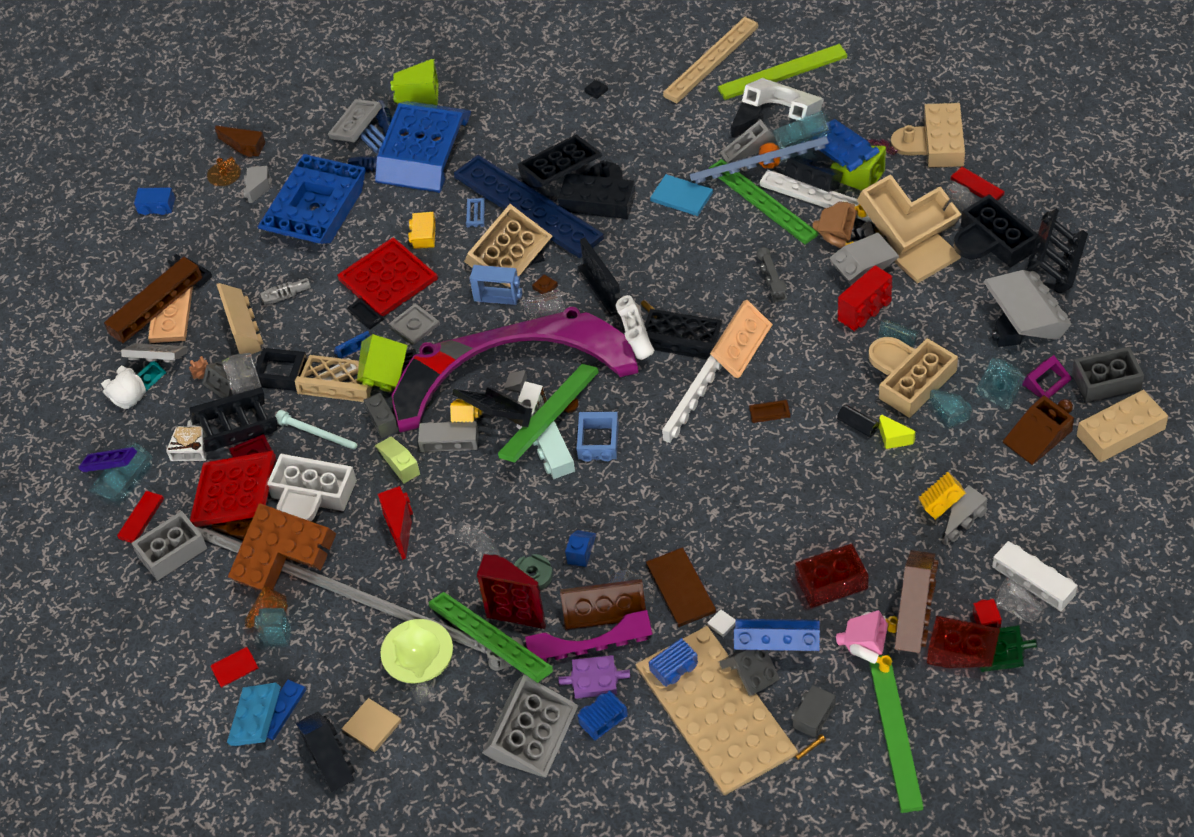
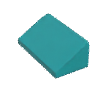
M151 361L137 375L142 379L147 391L167 372L158 363Z

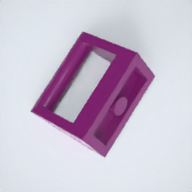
M1053 355L1044 360L1019 382L1041 398L1045 395L1047 398H1050L1071 381L1072 378ZM1048 369H1051L1062 378L1044 392L1036 382V379Z

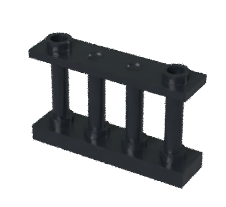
M1056 208L1051 212H1046L1041 219L1042 223L1032 254L1029 257L1027 269L1030 271L1040 266L1056 279L1054 291L1063 293L1073 287L1088 233L1084 230L1074 234L1056 221L1059 212ZM1053 228L1068 239V246L1052 234ZM1049 241L1064 252V259L1048 247ZM1045 254L1060 266V272L1044 261Z
M262 387L189 407L192 425L200 423L206 435L203 438L204 452L215 451L263 434L269 435L278 430L277 418L268 419L262 407L265 404ZM255 408L261 421L250 424L244 410ZM237 413L242 427L232 429L226 415ZM219 418L225 432L213 434L208 421Z

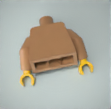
M839 201L832 207L825 208L822 211L820 220L813 222V229L818 231L828 243L842 248L853 243H846V241H850L856 213L859 217L864 218L866 217V212L860 204L855 206L852 203Z

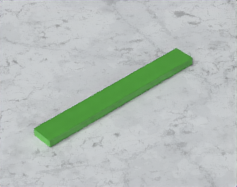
M721 159L710 166L709 169L728 163ZM727 171L722 173V177H718L806 245L818 236L816 230L741 173L730 174Z
M581 364L530 418L529 426L522 427L498 452L499 458L516 462L599 373L598 368Z
M445 592L428 602L432 610L538 683L553 672L550 664Z
M869 662L901 813L923 810L922 798L892 664L891 666L888 665L890 667L889 672L885 673L879 669V663L875 662L873 664Z

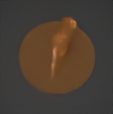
M233 157L226 161L218 158L216 160L217 164L212 166L207 173V179L211 184L227 186L234 183L240 177L241 170Z

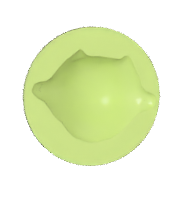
M414 619L399 624L388 633L381 647V661L385 670L393 678L406 683H421L435 677L437 678L446 669L453 654V643L447 630L440 624L427 619Z

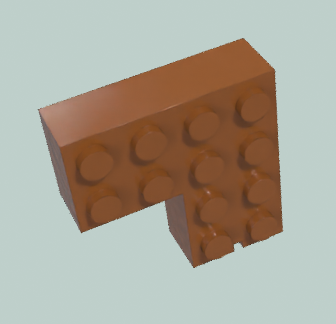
M259 503L228 578L271 594L286 558L321 570L328 553L318 548L320 544L330 550L337 533L328 527Z

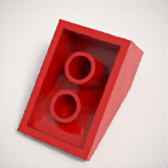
M398 486L379 493L378 498L402 560H404L407 555L412 525L410 515H413L407 492L403 493L401 487Z

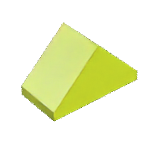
M881 414L879 417V429L885 449L912 445L915 442L916 431Z

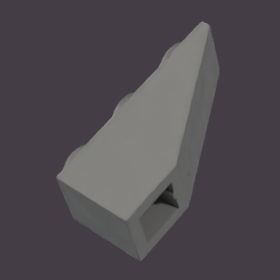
M969 485L964 489L966 494L952 507L945 532V545L948 544V539L955 542L959 538L961 532L956 529L959 525L968 530L977 517L981 518L987 512V498Z

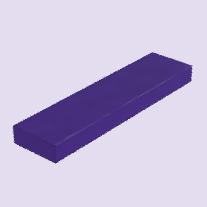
M134 447L87 454L78 468L82 472L127 466L137 451Z

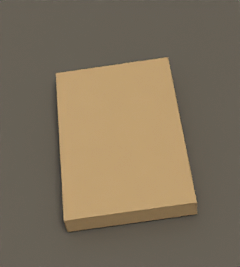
M937 233L899 255V258L894 262L916 283H919L961 259V256Z

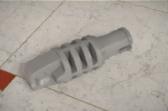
M308 278L294 283L287 282L276 287L274 286L260 293L263 304L267 305L295 297L296 293L311 289Z

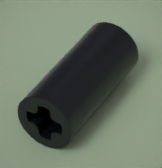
M847 404L842 406L837 415L838 420L870 438L879 428V422Z

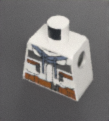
M524 382L518 401L533 409L532 417L547 401L543 386ZM517 424L516 427H517L518 429H521L522 426H520V425Z

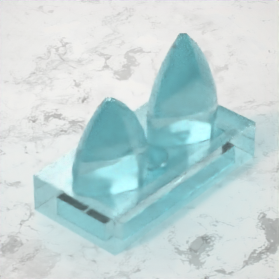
M884 319L880 325L878 338L893 337L914 348L919 332L904 327L898 322Z

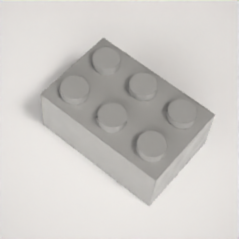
M182 511L131 543L138 558L157 581L208 549L201 533Z

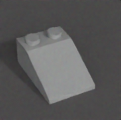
M875 233L842 247L830 257V260L847 282L852 285L873 266L876 265L884 270L897 260L899 255L879 233Z

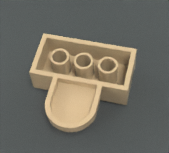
M960 103L925 104V126L913 127L907 125L892 134L891 146L897 153L902 155H927L928 167L964 166L965 148Z
M883 337L875 340L869 348V361L875 368L888 375L879 385V399L910 418L957 371L958 356L928 338L916 349L893 337Z

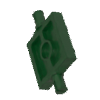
M1018 625L977 631L978 641L976 647L964 648L963 650L965 657L978 656L981 672L1024 667L1023 655L1025 649L1038 648L1036 639L1023 641L1021 629Z

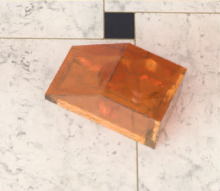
M264 586L245 618V627L251 628L277 620L279 615H283L288 607L286 596Z

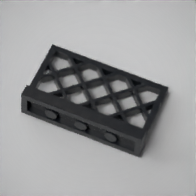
M584 237L580 239L583 264L578 266V271L611 316L619 314L616 309V303L621 298L619 283Z
M650 309L645 322L649 340L655 351L703 359L710 357L722 326V320ZM653 316H659L662 318L657 322H654L652 320ZM673 319H677L680 321L675 325H672L670 323V321ZM691 322H695L698 324L693 328H690L688 326V324ZM666 323L669 327L661 331L658 326ZM709 325L716 326V328L711 331H708L706 327ZM684 326L687 330L679 334L676 329ZM654 328L657 331V333L648 332L649 330H652ZM702 329L705 333L697 337L694 332ZM672 331H673V333L675 334V336H667V335H665V334H667V333H669V332H672ZM691 334L694 339H685L683 337ZM709 337L711 343L703 342L701 340Z
M487 387L485 393L453 389L452 395L491 416L507 418L522 427L529 426L533 409L494 388Z

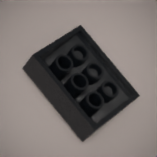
M575 134L517 165L522 181L530 188L542 187L602 156V153Z

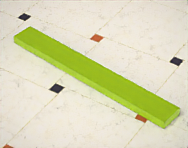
M840 44L722 84L718 86V90L723 98L727 100L744 94L745 86L764 78L773 82H779L847 58V53Z

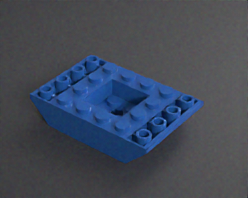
M303 154L259 223L258 229L320 244L331 243L362 192L365 168ZM314 206H318V207H319V208H316V209H314V210H311V208L314 207Z

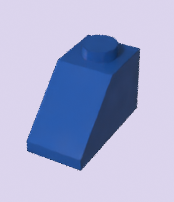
M577 530L570 535L565 550L567 564L587 567L596 533Z

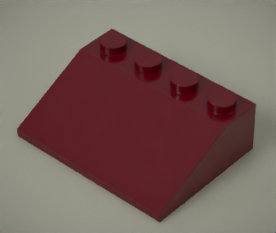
M484 554L477 572V578L486 617L546 629L538 582L504 557L495 554Z

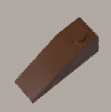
M215 126L219 140L247 157H259L266 143L263 132Z

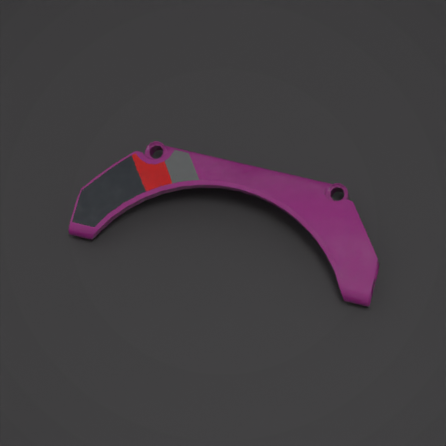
M568 307L564 312L435 344L430 342L423 343L419 349L420 354L412 357L392 394V403L399 431L402 433L419 428L426 406L440 384L462 363L490 348L518 341H549L564 344L592 355L607 365L619 377L639 373L633 349L627 341L625 334L590 313L580 314L576 307Z

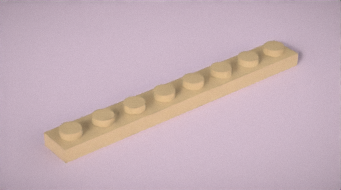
M744 17L663 92V96L677 104L758 28V23Z

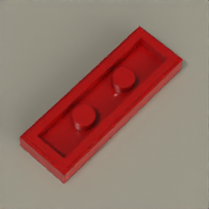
M964 167L959 168L951 175L953 182L980 198L990 194L998 201L1004 196L1005 191Z
M146 491L118 533V539L130 543L137 540L163 502L164 497Z

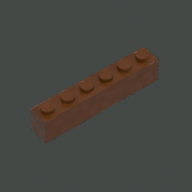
M185 257L181 258L104 322L109 335L124 344L202 279L198 265Z

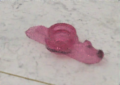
M868 140L873 146H885L886 153L890 155L898 152L893 146L889 147L890 143L886 140Z

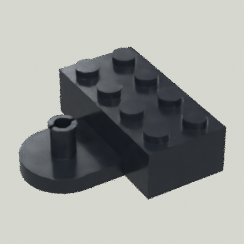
M603 160L592 166L588 175L566 174L558 196V203L560 207L570 213L628 219L636 194L634 180L623 179L620 166Z
M989 194L962 211L961 227L963 229L958 231L954 237V249L960 256L969 260L982 258L992 252L1011 268L1032 254L1038 234Z

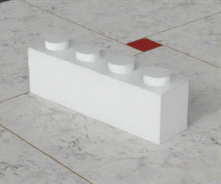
M1008 541L993 558V568L1059 611H1062L1076 595L1078 585L1073 580L1059 574L1053 567H1048L1037 557L1023 551L1018 545Z

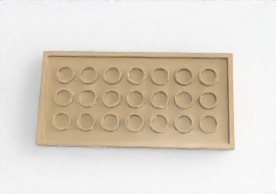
M708 626L683 638L697 653L698 664L693 671L681 675L675 684L665 687L649 670L648 661L663 650L636 664L637 670L724 796L798 754V750L758 695H748L737 669L731 670L730 667L721 668L719 661L729 655Z

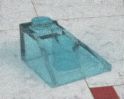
M992 358L975 392L1008 410L1026 375L1001 358Z

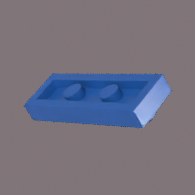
M291 680L286 681L279 692L267 738L272 740L276 738L305 693V686Z

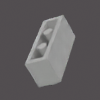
M477 421L420 423L418 436L420 452L478 450L479 430Z

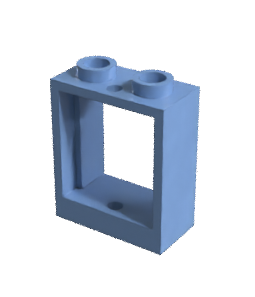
M473 265L470 283L474 301L517 305L518 299L522 297V288H519L520 276H517L516 268ZM484 282L508 283L511 289L485 287Z
M579 412L578 460L588 462L592 459H601L603 461L617 459L618 412ZM612 428L611 445H583L584 429Z

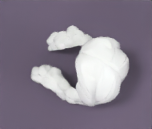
M121 365L117 370L118 375L112 381L110 379L104 380L101 385L104 388L103 393L105 396L110 398L115 405L129 409L142 399L146 393V388L142 379L135 374L132 368H126Z

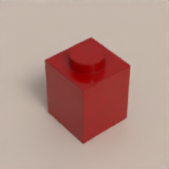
M983 599L973 603V616L979 631L1001 628L1002 618L994 599Z

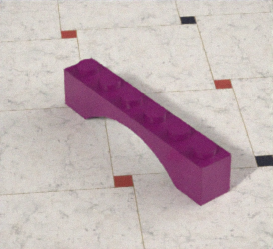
M644 610L626 614L610 631L589 640H564L546 632L525 636L527 649L547 662L546 658L555 656V660L567 658V653L575 652L576 656L588 653L587 649L594 647L596 651L608 649V644L616 643V647L627 645L628 640L635 638L636 642L649 640L648 636L653 634L648 611Z

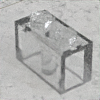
M251 353L232 355L222 361L233 395L261 387Z

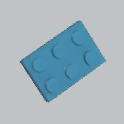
M269 683L243 687L227 740L229 745L240 746L266 741L280 692V685Z

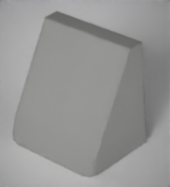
M526 370L510 373L504 389L521 392L527 379Z

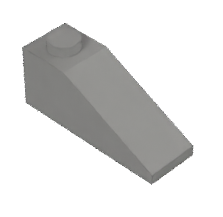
M760 119L720 153L727 163H732L759 153V148L763 144L774 143L777 139Z

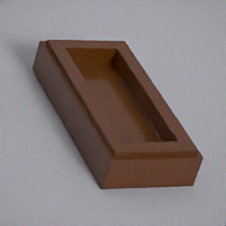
M787 400L749 405L752 423L790 418Z

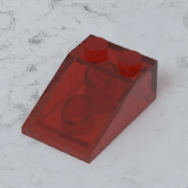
M936 615L928 648L927 664L943 668L992 667L1000 628Z

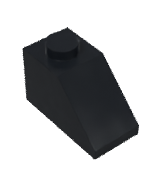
M741 103L731 125V137H738L760 119L763 121L764 115L761 114V106Z
M1005 313L995 322V330H992V339L997 341L998 347L1021 344L1022 335H1019Z

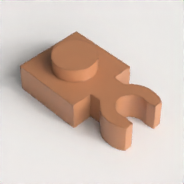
M201 356L200 360L196 362L190 361L191 366L189 369L193 379L204 378L208 363Z

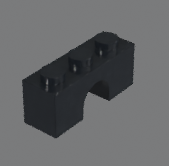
M800 156L787 159L784 171L785 176L827 192L839 189L843 172L830 167L820 168L813 166V161Z

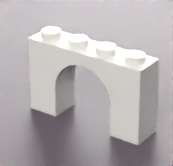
M762 78L745 86L742 102L754 106H760L764 103L783 104L790 107L788 117L805 122L820 114L824 98Z

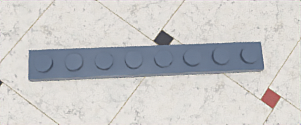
M826 136L692 173L690 178L691 181L695 180L696 183L706 181L705 177L712 176L713 179L722 177V173L727 171L733 174L740 172L739 168L746 166L747 169L757 167L756 163L763 162L764 165L774 162L773 159L780 157L781 160L787 159L795 152L801 155L808 153L810 148H815L816 151L825 148V144H828V139Z

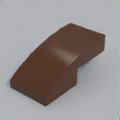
M241 519L212 525V529L244 540L251 521Z

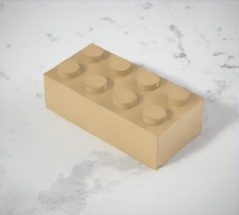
M1142 390L1079 422L1077 437L1100 462H1103L1165 430L1168 415L1145 390Z

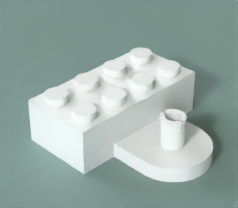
M280 454L267 485L269 486L271 498L280 499L277 504V510L312 521L319 507L344 511L357 480L351 466Z

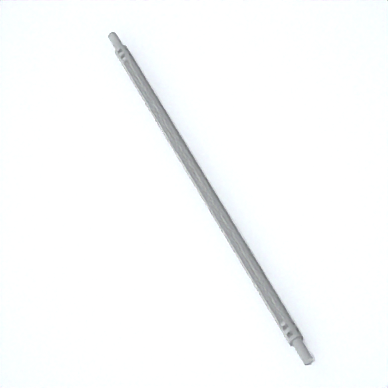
M196 527L204 540L238 553L241 542L207 528ZM285 561L281 571L404 621L414 619L434 621L447 630L452 640L487 654L488 648L465 632L291 562Z

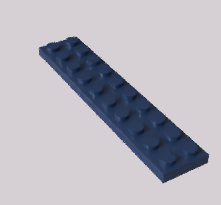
M477 155L454 172V178L505 210L509 204L514 206L551 234L552 238L550 240L578 258L582 257L580 239L585 237L592 248L604 239L603 233L480 155Z

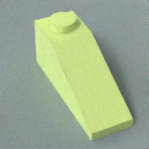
M389 437L375 445L403 484L420 475L417 461L393 437Z

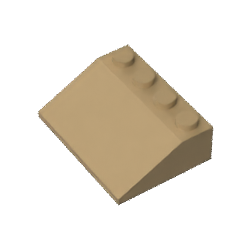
M509 204L467 253L464 262L472 268L473 265L516 268L517 276H520L552 238V235ZM501 283L509 288L511 287L508 283Z

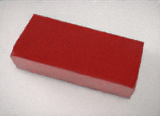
M248 647L210 666L221 688L259 669Z

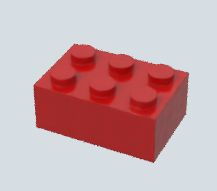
M876 265L873 266L838 296V321L853 331L859 327H864L870 317H875L883 306L890 304L893 287L892 275Z

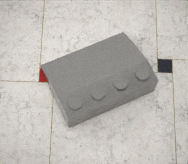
M1020 270L984 280V284L1019 335L1057 340L1072 325L1068 315L1062 311L1058 301L1052 297L1049 288L1043 284L1039 274L1035 271Z
M524 674L515 682L482 753L501 764L546 778L578 705Z

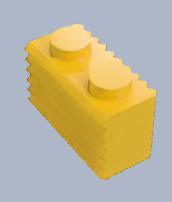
M434 212L412 213V219H409V227L412 230L408 234L409 243L413 244L414 249L435 247L436 221Z
M456 399L450 405L452 423L454 421L456 423L458 421L460 423L462 421L473 422L483 413L482 410L461 399Z
M946 472V475L940 477V480L931 485V488L922 493L918 499L925 511L936 520L962 498L966 492L959 481L949 472Z

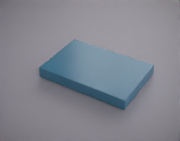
M665 174L651 195L650 201L698 216L713 194V189Z

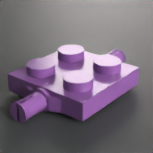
M613 655L572 660L573 670L571 676L559 677V686L572 684L575 699L596 697L603 693H608V691L615 695L617 694L616 685L618 679L630 678V669L617 671Z

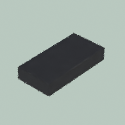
M361 298L347 307V311L369 330L384 320L383 316L378 314Z

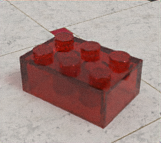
M852 543L795 562V577L810 608L868 589L869 575Z

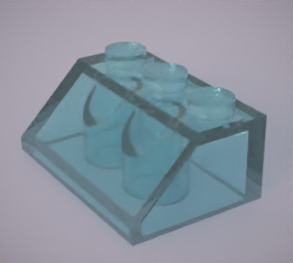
M823 111L773 130L779 149L808 142L816 138L828 137V134L832 132L828 115Z
M136 441L123 447H134L137 451L127 466L105 469L88 491L113 502L118 499L122 500L129 491L127 489L129 486H133L140 477L138 475L140 472H144L151 463L149 461L153 456Z

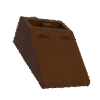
M1043 395L1027 410L1005 437L1003 443L1033 465L1073 431L1074 417L1069 414L1073 410L1072 402L1068 399H1063L1058 404H1055Z

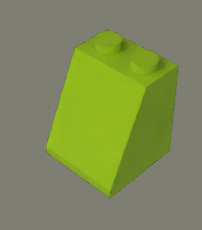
M434 59L394 73L393 81H391V90L395 92L393 93V99L397 106L405 101L438 105L439 82Z
M871 146L872 148L877 147L880 152L868 161L863 160V164L851 172L848 171L846 165L842 167L836 162L830 168L843 172L842 184L862 191L876 183L885 172L886 147Z
M374 334L363 340L360 349L357 380L362 381L363 385L378 386L382 391L391 392V390H394L400 380L408 345Z

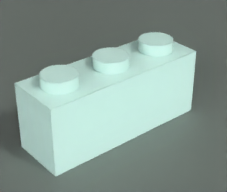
M553 421L536 439L533 445H537L539 448L537 453L540 460H545L544 468L546 473H551L553 479L575 472V467L568 448Z

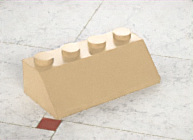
M221 283L216 284L240 356L244 357L262 351L260 346L263 344L261 335L256 334L259 331L257 323L251 320L255 318L252 308H247L251 306L248 296H243L241 289Z

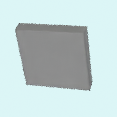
M415 303L388 325L392 330L414 345L439 326L440 321Z

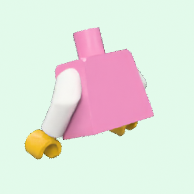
M880 611L866 612L859 617L850 619L847 623L846 632L838 633L836 641L839 646L846 645L852 655H856L873 664L875 662L879 663V669L887 673L890 669L888 665L891 666L892 659L886 655L879 657V655L883 654L887 630L891 633L897 632L898 619L896 616H890L886 619Z

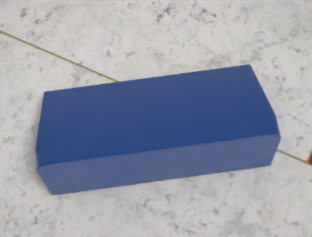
M366 331L336 346L334 352L337 357L343 359L360 350L362 341L370 336L369 332Z

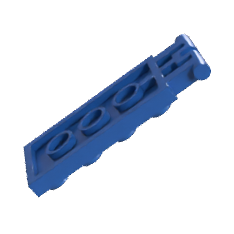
M835 119L827 122L825 126L807 137L808 141L827 136L828 144H825V148L819 149V151L842 167L846 165L849 172L862 165L863 160L868 161L880 152L877 147L872 148L867 140Z

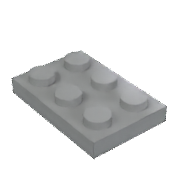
M355 99L330 130L328 136L334 140L355 142L382 108L381 104L375 101Z
M134 343L121 350V357H128V360L146 358V361L163 359V362H175L176 359H180L181 356L187 354V346Z

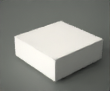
M720 610L707 623V626L724 637L736 625V620L723 610Z

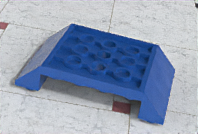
M410 101L399 103L377 155L376 183L441 193L446 180L443 172L459 128L461 125H467L471 110ZM408 132L406 136H401V134ZM440 137L438 141H433V139Z

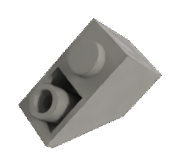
M268 166L247 168V175H244L246 187L243 188L244 197L248 198L249 203H253L270 189Z

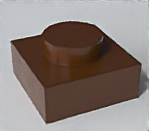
M544 274L532 285V288L542 295L548 296L558 286V282Z

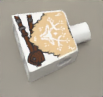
M189 420L187 426L175 429L167 447L170 461H206V452H204L203 438L206 435L203 428L199 426V423L192 425L191 420Z

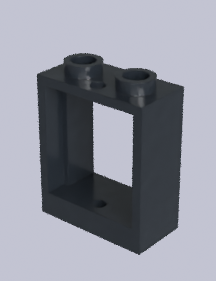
M263 348L261 355L257 357V366L252 371V380H254L256 387L297 391L295 380L297 376L300 377L308 360L306 353L302 351ZM268 361L294 363L290 376L264 374Z

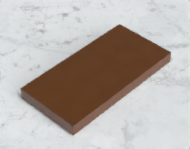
M683 547L646 561V566L678 627L716 613V608Z
M642 579L560 589L565 630L619 623L626 614L646 610Z

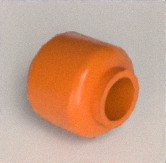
M774 143L763 144L759 148L758 155L779 150L780 147ZM774 158V162L764 165L763 162H759V164L763 168L773 169L779 165L781 158Z

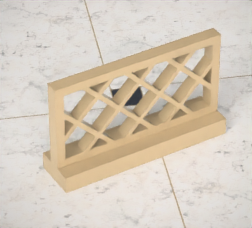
M309 355L300 377L297 376L295 380L297 394L364 402V399L370 397L372 387L359 384L362 381L353 379L352 376L358 374L359 361ZM313 362L321 363L314 368L311 366ZM333 364L340 365L332 370L329 368ZM350 364H353L357 367L356 369L350 372L346 370V368L351 367ZM324 368L328 371L321 375L317 373ZM340 371H343L344 373H346V374H343V375H341V376H339V377H336V376L334 375V374H336V373H338V372H340ZM309 375H315V378H306ZM329 376L333 378V380H323ZM347 378H349V380L351 381L349 383L341 382Z

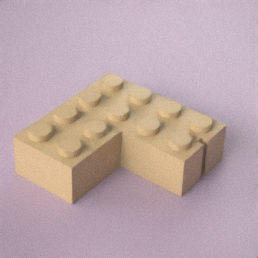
M891 174L862 190L857 199L858 203L881 234L887 238L890 246L898 255L937 233L939 234L952 227L962 215L953 202L949 203L945 211H943L950 198L941 186L911 202Z

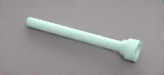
M279 410L275 416L277 424L280 426L291 425L347 448H357V443L291 418V415L286 411Z

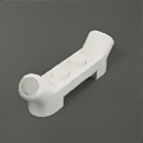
M631 296L621 297L616 303V309L621 316L626 331L624 333L637 359H645L654 353V348L649 340L641 316V308Z

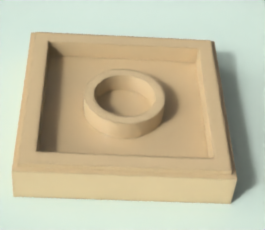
M368 698L344 725L342 732L375 753L401 723V718Z

